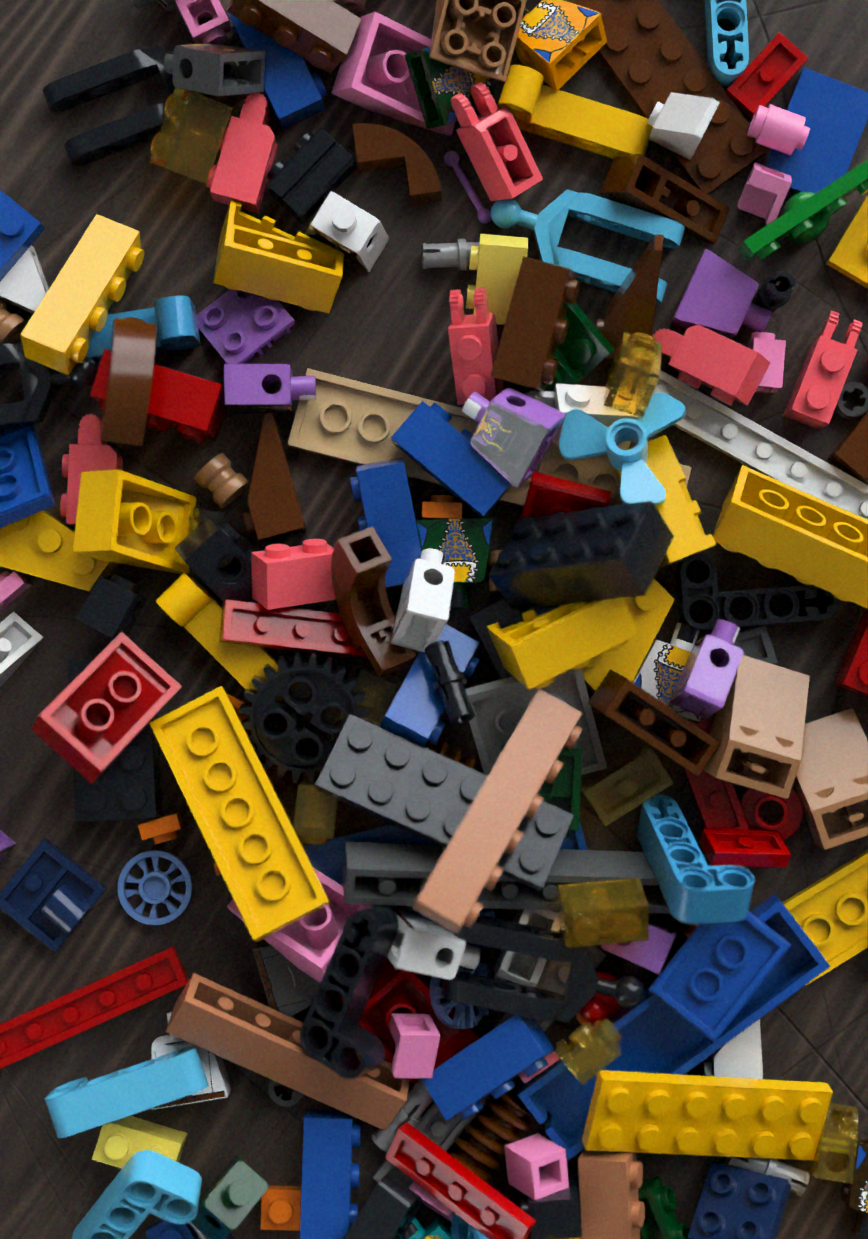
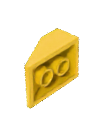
M120 469L81 472L73 552L103 561L183 574L184 572L189 574L190 567L183 561L175 547L193 531L197 497Z

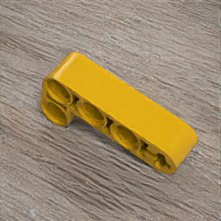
M511 65L509 67L507 79L504 82L497 107L498 109L503 107L508 109L513 114L519 129L612 159L616 156L634 154L645 156L650 141L649 136L653 126L647 124V118L568 92L556 91L552 87L543 85V75L532 68L522 65Z
M184 572L156 600L157 604L177 624L184 627L245 689L258 690L253 685L252 678L254 675H258L266 679L263 670L266 664L271 665L275 670L279 669L278 662L263 647L219 642L222 605L190 574ZM297 682L290 687L291 691L298 685ZM281 695L275 697L278 702L284 699Z

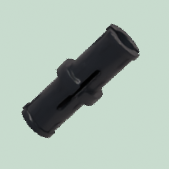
M779 271L764 280L757 294L759 297L756 298V304L772 312L783 307L791 297L793 292L791 288L795 286L793 276L786 271Z
M441 640L428 645L424 651L434 673L435 681L433 686L436 693H439L443 699L450 724L460 725L472 720L475 717V712L464 686L467 681L464 673L460 672L456 665L450 642Z

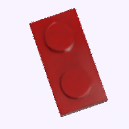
M779 32L750 63L743 74L728 87L726 93L740 109L753 118L758 105L766 107L803 67L808 57Z
M703 829L699 841L711 866L734 865L761 869L770 867L787 868L791 856L778 831Z

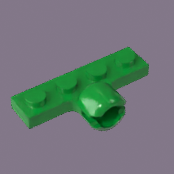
M868 159L817 193L802 191L793 195L783 206L779 218L742 242L738 251L747 263L756 256L760 261L768 258L781 248L778 242L785 237L796 243H809L816 240L827 228L830 216L848 204L845 199L857 190L860 195L868 192Z

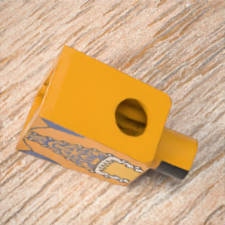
M542 0L531 12L524 9L515 44L518 58L527 67L540 72L544 77L543 81L558 91L607 43L601 13L564 0Z

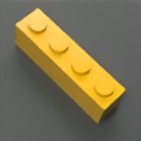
M96 214L20 335L25 358L67 375L70 374L76 362L81 363L85 359L90 339L95 331L100 332L107 321L109 308L114 301L118 302L122 298L126 288V280L132 271L137 272L143 262L144 250L141 249L140 231Z

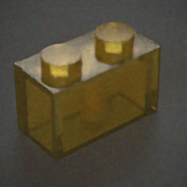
M175 88L165 103V119L160 132L155 135L152 141V156L149 163L207 184L233 108L197 92Z
M635 332L634 334L623 333L608 372L604 406L640 418L644 417L660 376L662 344L657 343L655 338L641 332Z
M645 748L582 788L581 792L601 824L606 827L674 783L653 749Z
M303 781L298 785L293 828L296 834L301 835V842L325 845L328 838L333 839L337 834L341 801L315 790L316 782Z
M640 878L558 885L559 922L566 948L649 940L648 903Z

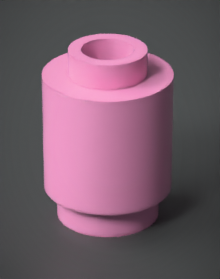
M769 104L768 108L758 105L750 123L747 136L755 138V143L791 156L794 149L800 151L803 149L810 128L804 126L806 120L804 116Z

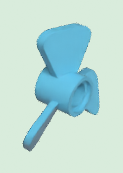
M655 393L647 399L637 420L630 418L615 421L609 428L584 411L572 409L567 412L563 421L559 441L560 453L568 461L608 454L610 464L622 472L620 494L623 503L651 500L655 506L661 505L666 499L665 489L645 464L648 459V438L683 419L685 406L682 402L666 393ZM624 441H632L637 444L631 450H622L617 447Z

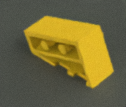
M231 199L220 234L213 283L222 285L230 290H241L263 296L268 300H278L301 306L306 310L329 314L343 276L344 253L301 232H298L296 237L279 230L274 227L276 220L266 215L262 218V221L240 211L242 204Z
M663 435L648 441V459L645 464L662 484L666 492L664 503L655 507L674 535L660 564V567H664L715 546L716 543L712 534L705 535L698 517L701 514V510L697 501L691 500L684 482L686 477L667 436ZM615 469L617 477L621 484L622 472Z
M45 510L0 528V567L91 592L99 576L108 578L118 563L98 560L73 552L75 531Z
M654 578L644 596L624 598L638 635L627 640V644L619 650L613 652L605 651L591 658V662L581 668L585 685L593 693H595L610 669L633 682L675 600Z
M624 598L559 604V607L538 616L535 610L532 609L522 613L524 621L502 629L499 623L496 622L486 626L503 668L528 690L532 688L538 689L551 684L555 680V676L567 670H578L587 666L591 662V658L605 651L613 652L621 649L627 644V640L638 635Z

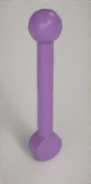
M448 151L444 156L445 165L453 168L478 211V220L484 224L489 223L492 220L491 211L484 208L460 167L459 154L455 151Z

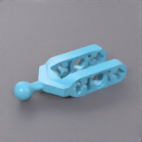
M568 189L538 215L521 210L520 205L513 199L496 201L491 207L490 213L492 221L500 228L508 229L519 225L534 230L533 233L541 261L570 268L577 273L575 280L615 293L632 269L577 251L558 247L567 215L586 223L647 242H651L655 235H664L663 247L679 248L685 231L684 225L672 219L596 195L578 193ZM660 278L658 281L656 304L662 303L667 288V282Z

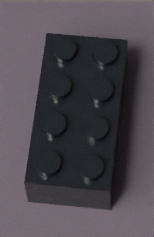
M651 500L636 503L627 502L621 505L602 508L593 507L587 510L567 513L559 512L539 517H526L520 519L514 526L513 533L504 549L499 553L497 561L488 576L512 609L644 596L674 535Z
M149 656L152 660L156 662L155 656ZM94 659L68 660L69 684ZM158 714L150 722L158 719ZM150 724L139 733L93 784L73 768L75 822L154 818L163 814L160 745Z

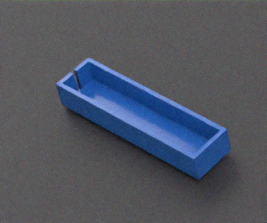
M775 893L750 912L787 940L791 946L715 1043L651 993L648 987L645 989V996L638 1006L634 1008L622 1007L614 1016L602 1021L559 1053L558 1057L560 1059L527 1083L524 1084L523 1081L519 1083V1098L540 1125L546 1121L545 1132L554 1143L566 1150L567 1161L585 1148L581 1140L598 1070L684 1075L830 967L827 960ZM547 1110L551 1114L549 1117H547Z

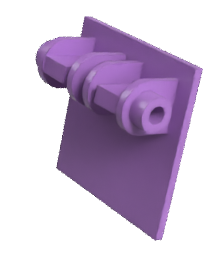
M229 289L196 315L199 330L220 354L226 364H247L256 357L254 355L256 352L261 356L263 354L261 350L263 346L267 345L270 349L272 347L270 341L273 340L275 342L285 333L289 334L291 332L289 328L295 324V320L278 300H268L263 296L241 290Z

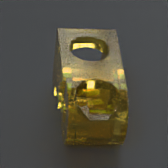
M830 1102L814 1161L810 1160L808 1172L813 1177L853 1183L858 1141V1110L856 1106Z

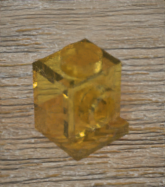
M607 1018L602 1022L599 1019L592 1026L585 1022L569 1036V1039L572 1041L571 1043L567 1044L564 1039L556 1043V1053L580 1083L584 1085L621 1055V1045L618 1041L622 1036Z

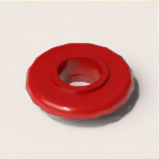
M749 788L744 793L740 802L749 830L778 831L783 840L788 839L798 830L803 819V805L799 795L793 789H791L789 797L786 799ZM774 800L782 806L783 815L777 822L768 823L760 817L758 809L763 802Z

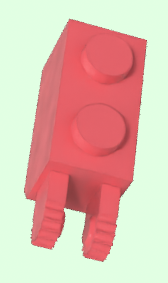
M479 81L472 85L470 89L474 103L480 113L478 117L468 98L463 93H459L451 98V106L461 126L456 129V132L490 201L513 199L542 181L543 178L513 114L505 107L498 109L485 83L483 84Z
M260 92L250 93L244 99L245 104L242 106L240 117L231 116L228 128L224 126L221 128L217 141V150L221 151L218 164L210 166L206 180V187L210 188V194L214 202L229 206L232 199L242 204L241 209L258 214L260 213L266 192V184L269 181L267 175L273 167L278 149L275 135L270 126H267L269 122L268 116H270L268 101L264 94H260Z
M475 289L473 301L476 314L464 315V300L461 291L451 290L449 297L451 323L448 327L457 404L464 405L474 392H477L491 402L494 397L501 393L503 380L491 377L499 343L496 318L494 313H489L486 289Z
M832 310L825 320L819 337L812 342L783 415L818 430H821L830 423L858 349L854 347L863 322L854 319L847 328L843 344L832 340L831 337L838 325L840 314Z
M699 324L687 328L684 335L669 329L659 328L651 339L653 340L654 348L662 352L668 359L670 358L669 365L680 372L678 380L697 390L701 384L713 389L710 393L712 397L732 406L734 400L748 406L770 365V362L760 353Z
M92 413L90 415L86 414L84 417L82 416V419L79 420L78 444H69V454H63L62 475L63 478H68L67 493H62L60 512L62 517H66V524L72 527L76 525L81 472L123 470V457L114 448L107 445V441L101 440L102 420Z
M307 539L300 546L289 547L285 544L267 545L264 551L251 552L252 599L267 610L335 600L331 573L334 548L327 544L325 540Z

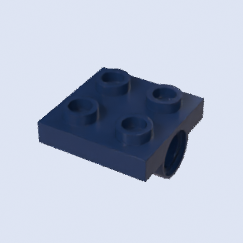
M46 838L42 840L1 891L0 908L51 950L56 952L108 888Z
M711 1161L688 1239H776L791 1188L790 1183L787 1179Z

